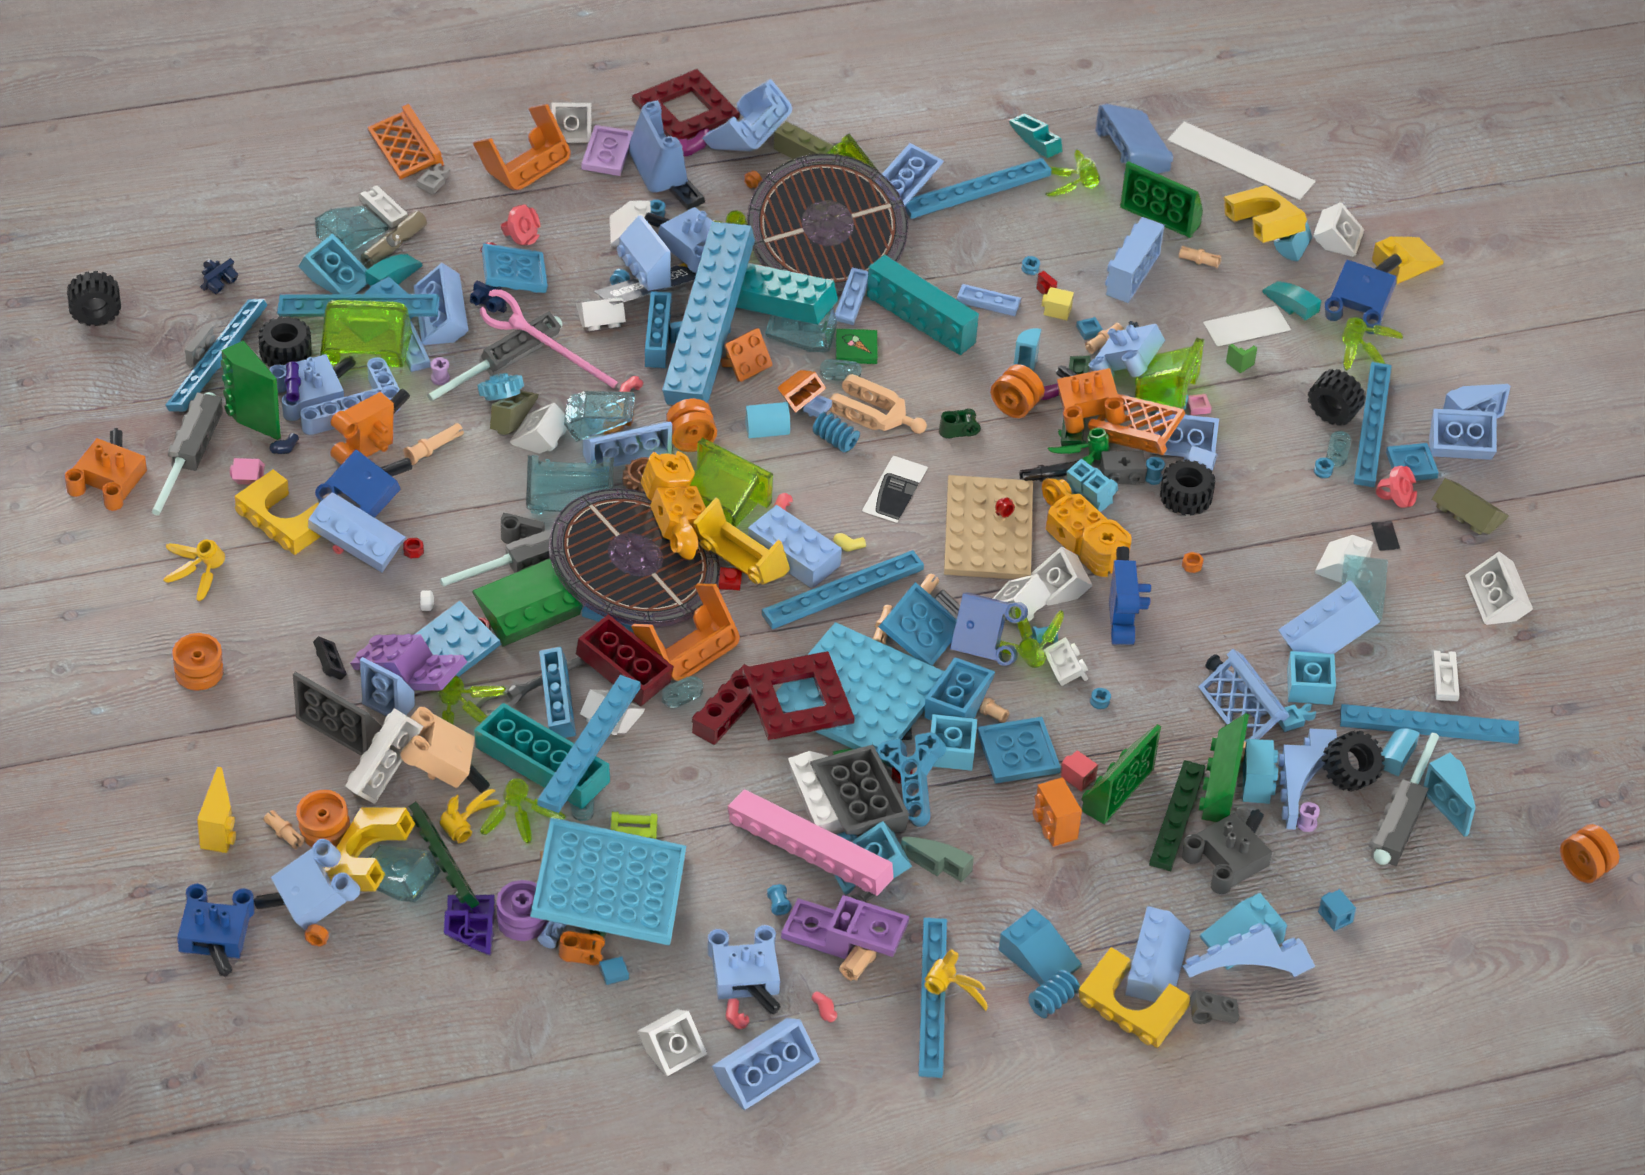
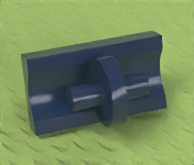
M229 258L220 264L218 260L215 262L210 259L206 260L203 263L204 270H202L204 283L200 288L203 291L209 289L214 294H218L225 286L221 279L224 278L229 284L235 282L239 274L233 268L234 261Z
M477 280L470 295V303L476 306L480 303L486 305L488 311L492 313L497 311L505 313L507 311V302L499 296H489L490 291L502 290V287H492Z

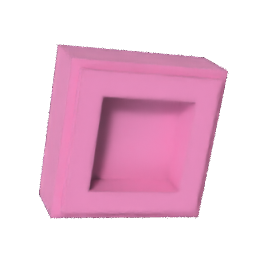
M1206 394L1188 396L1187 407L1190 415L1211 413V406Z

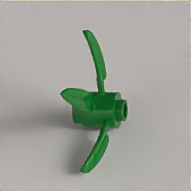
M1094 428L1090 430L1087 436L1088 443L1083 440V444L1048 447V450L1057 454L1078 453L1081 451V448L1088 447L1089 455L1085 456L1083 460L1091 465L1094 459H1101V452L1110 451L1109 438L1104 429ZM1058 429V434L1061 437L1062 430Z

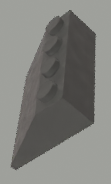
M295 671L293 673L296 718L362 756L369 749L374 735L381 730L382 726L368 712Z
M873 744L810 761V765L845 834L862 835L882 821L894 833L906 830L909 812Z

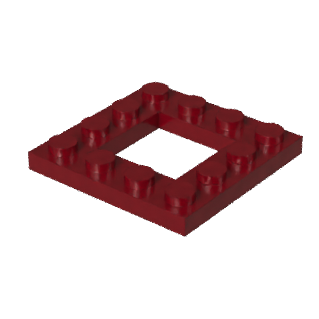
M698 69L632 95V102L640 110L646 103L658 100L662 110L661 118L664 134L666 137L671 136L678 140L692 139L701 130L704 131V129H709L710 131L716 129L733 117L740 119V112ZM692 92L708 111L680 122L665 107L664 103Z
M828 651L743 667V676L767 740L854 723L855 717ZM813 677L824 706L783 714L773 685Z

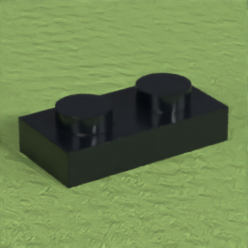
M689 180L686 184L677 187L672 186L669 189L687 210L705 203L704 196Z
M318 636L313 641L316 649V655L320 659L323 672L329 677L342 680L347 673L335 643Z

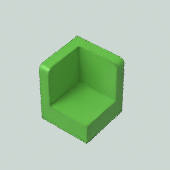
M1230 344L1228 346L1226 363L1237 372L1242 373L1255 365L1257 347L1252 346L1244 350L1243 348H1237L1234 344Z

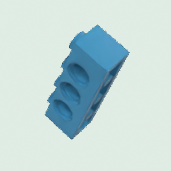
M651 291L645 343V367H666L671 318V293Z
M561 647L539 651L548 727L564 738L576 736L568 666L564 652Z

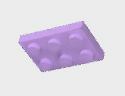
M595 125L581 164V170L620 176L629 152V141L633 131Z

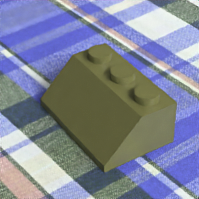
M787 121L774 131V150L793 160L795 159L797 162H799L797 158L804 157L805 161L803 163L807 165L830 163V158L807 160L806 156L818 154L833 155L834 153H839V150L844 152L841 148Z
M1444 478L1432 498L1437 503L1436 507L1445 513L1448 510L1454 513V519L1462 524L1465 521L1471 524L1470 529L1479 535L1482 532L1491 534L1509 516L1461 484Z

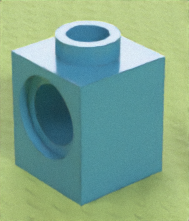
M1339 889L1332 893L1328 892L1321 898L1318 912L1329 926L1336 931L1353 923L1356 907Z

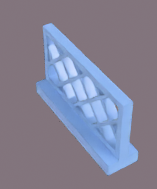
M1232 649L1227 654L1229 658L1198 687L1226 724L1232 722L1233 713H1242V715L1256 713L1254 724H1247V728H1254L1253 736L1249 739L1259 740L1279 720L1284 722L1290 715L1244 655ZM1232 666L1234 668L1233 678H1225V671ZM1213 682H1218L1217 693H1210L1207 689ZM1224 682H1232L1231 693H1222ZM1238 682H1245V693H1236ZM1222 697H1230L1229 708H1221ZM1236 697L1244 698L1242 709H1234ZM1249 698L1258 699L1256 709H1248ZM1261 713H1268L1271 716V719L1266 724H1260Z

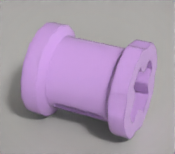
M442 357L433 359L430 363L433 370L431 381L436 385L448 383L450 380L449 373L447 372L449 361Z
M1306 802L1301 805L1299 811L1301 816L1297 820V826L1301 831L1312 832L1317 828L1316 818L1319 816L1320 809L1316 804Z

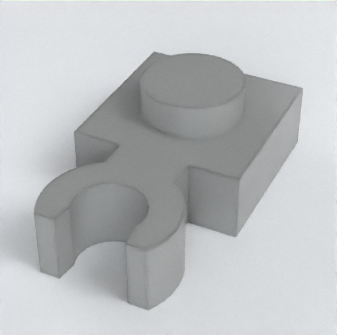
M437 164L434 172L428 170L417 180V187L435 194L445 184V179L450 176V168L448 167L446 170L441 171V164Z

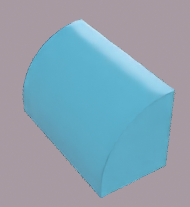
M1308 222L1305 223L1306 231L1275 239V248L1282 256L1292 261H1299L1313 238Z
M1028 329L1018 336L1014 365H1024L1033 371L1035 370L1038 360L1041 329Z
M788 402L746 406L745 425L748 438L790 435Z
M1403 728L1393 733L1381 753L1382 756H1385V761L1382 762L1385 765L1384 771L1399 777L1416 749L1419 732Z

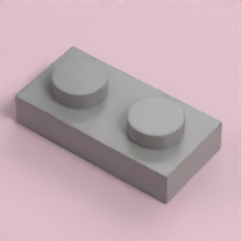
M205 323L186 347V365L194 367L202 359L207 349L215 342L212 325Z

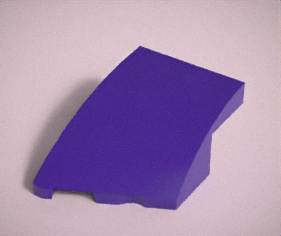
M448 895L447 911H445L444 935L486 955H491L495 895H475L480 904L473 909L466 902L462 904L456 895Z

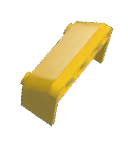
M715 498L693 522L701 547L706 551L711 550L748 575V578L756 585L759 583L764 585L784 577L790 570L782 542L777 540L768 550L728 523L718 498Z

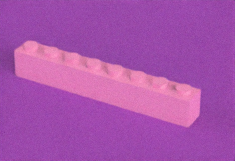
M745 789L728 805L729 820L733 825L767 840L772 845H777L787 850L790 854H795L805 859L808 863H813L823 868L828 873L839 876L844 881L850 882L866 892L877 896L894 879L892 862Z

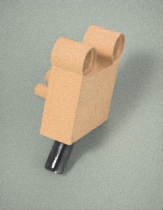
M419 707L410 718L424 727L419 735L413 736L400 752L402 760L408 765L416 766L427 772L431 780L438 778L458 788L467 778L480 793L485 792L490 787V783L471 764L475 737L434 715L429 709Z

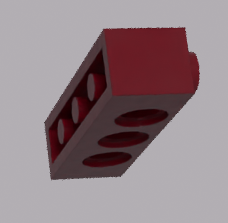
M744 664L739 670H735L730 680L720 686L715 696L707 700L700 712L697 711L693 715L691 721L693 723V734L715 745L750 708L753 700L743 676V667H748V665Z

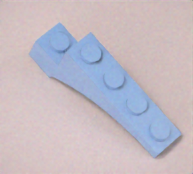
M1309 729L1308 738L1304 737L1303 745H1284L1282 754H1278V767H1282V771L1279 773V784L1283 785L1280 800L1285 804L1282 807V820H1286V829H1296L1300 797L1308 782L1325 765V762L1322 761V756L1326 755L1324 749L1328 747L1327 744L1337 738L1336 730Z
M1259 923L1249 928L1250 932L1242 936L1241 934H1236L1228 939L1229 942L1222 946L1217 944L1207 949L1208 953L1200 957L1199 955L1190 957L1182 967L1189 978L1211 969L1245 964L1282 969L1296 977L1315 967L1301 939L1290 938L1282 943V947H1279L1270 927L1267 924L1262 925V923Z

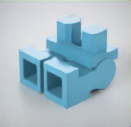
M1080 459L1067 470V481L1070 484L1071 492L1081 494L1100 512L1113 503V495L1118 491V484L1104 476L1099 469Z

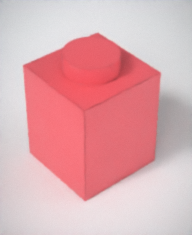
M1078 750L1071 756L1065 757L1062 761L1061 777L1081 792L1096 780L1098 764Z

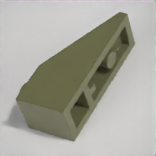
M520 390L521 393L492 404L490 429L496 430L499 434L507 435L519 428L538 399V394Z

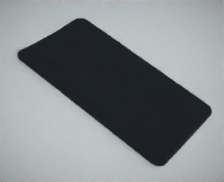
M1392 521L1371 523L1379 550L1400 549Z

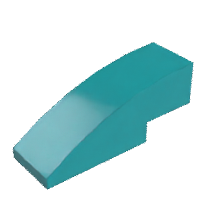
M1025 113L1009 120L1015 132L1040 155L1048 159L1063 152L1061 137L1049 132L1048 124Z
M408 254L391 256L365 271V280L368 285L372 286L390 277L399 285L421 268L422 263Z
M1276 281L1262 290L1263 294L1289 315L1295 312L1302 319L1307 320L1320 312L1322 300L1297 285Z

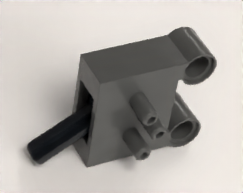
M1259 809L1252 810L1246 823H1244L1233 813L1197 834L1187 835L1184 839L1182 850L1183 860L1190 864H1196L1201 861L1204 854L1215 865L1210 884L1211 889L1217 894L1228 893L1231 887L1270 865L1272 851L1255 834L1264 814Z

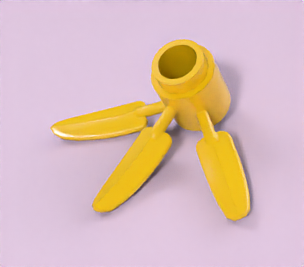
M208 539L199 542L197 548L172 543L166 544L167 550L189 559H196L197 556L199 558L194 562L189 561L170 573L163 581L167 583L177 581L196 570L195 565L203 561L207 568L206 572L201 576L196 596L197 601L203 600L210 589L213 579V573L210 572V569L218 568L224 563L225 553L213 540Z
M489 789L476 797L466 807V812L462 814L458 811L459 795L457 794L449 800L447 811L441 815L439 824L453 841L463 843L471 837V825L466 821L471 814L500 804L496 799L485 800L495 792V789Z
M951 949L943 959L936 960L925 977L924 986L929 992L939 995L947 989L950 982H955L972 996L984 1010H987L988 1005L985 999L975 989L985 990L984 985L968 976L959 974L955 976L956 969L954 966L959 957L957 952Z

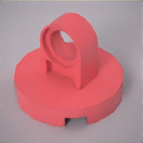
M525 204L513 207L509 213L508 221L502 223L500 227L505 236L510 235L518 245H531L539 238L537 228L540 227V220L535 209L529 208Z
M1408 466L1393 467L1390 477L1379 481L1376 494L1384 500L1393 499L1400 508L1413 506L1417 498V491H1413L1412 483H1416L1413 472ZM1381 487H1387L1391 492H1386Z

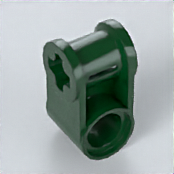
M973 409L945 411L941 415L939 434L943 438L971 437L977 435L981 430L979 422L976 421V412Z

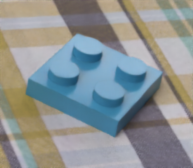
M1428 443L1387 447L1386 455L1392 469L1396 466H1408L1413 472L1416 481L1438 479L1439 472Z

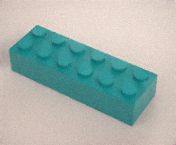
M883 255L869 266L866 296L872 301H875L886 310L897 315L960 356L976 344L979 313L886 255Z
M748 263L736 308L818 325L838 301L833 280Z
M502 703L474 729L475 748L546 788L574 745L573 742L505 703ZM596 756L567 801L582 810L610 783V764Z

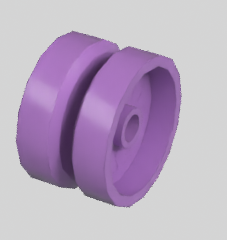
M526 880L514 881L505 885L498 893L496 901L497 924L499 930L505 936L513 940L527 941L535 939L543 932L548 920L530 917L537 883Z

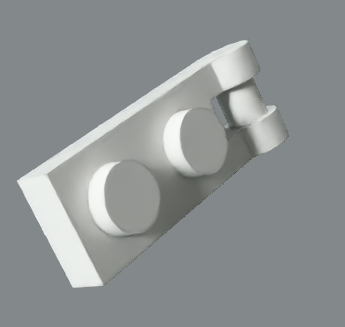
M378 186L370 188L368 192L364 191L359 194L361 203L369 206L391 228L397 226L408 217V213Z
M1433 650L1432 663L1436 700L1458 701L1459 684L1456 652L1448 651V653H1441L1440 651Z

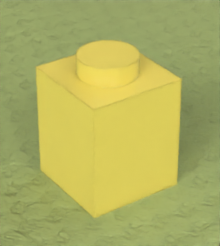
M1050 287L1048 295L1044 294L1041 306L1045 307L1044 315L1068 320L1072 309L1074 292Z

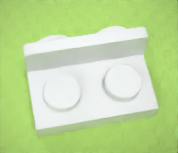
M1065 637L1043 650L1061 686L1079 676L1084 681L1088 680L1085 673L1088 671V667L1083 659H1078L1080 651L1075 643L1070 644Z

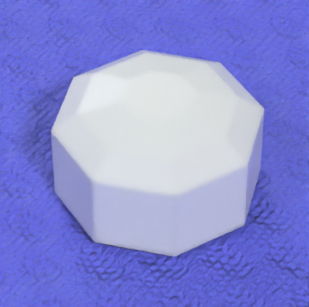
M422 590L420 608L422 611H431L434 606L433 592L431 590Z

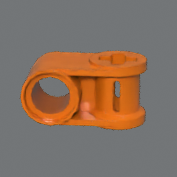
M566 931L560 936L559 956L566 962L584 963L592 966L599 965V962L602 961L601 950L605 945V939L597 934Z

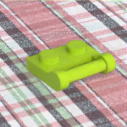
M612 811L611 830L656 839L658 814L651 813V816L629 815ZM618 823L650 825V828L618 826Z

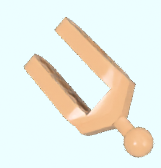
M853 374L848 375L842 382L843 390L847 394L887 410L889 413L885 415L877 409L838 393L830 397L832 407L829 410L832 413L872 430L880 429L886 431L905 424L910 426L914 433L921 434L927 427L926 421L923 418L917 417L913 419L906 416L905 400L899 398L894 391Z

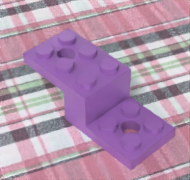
M378 634L369 640L370 643L356 654V657L350 664L354 670H360V659L363 657L399 675L414 691L442 690L464 667L467 660L464 655H433L421 634Z
M844 895L836 910L798 898L781 932V939L843 959L847 958L854 945L893 957L909 923V916ZM815 923L817 926L815 928H809L806 926V924ZM882 927L885 931L876 932L873 928Z

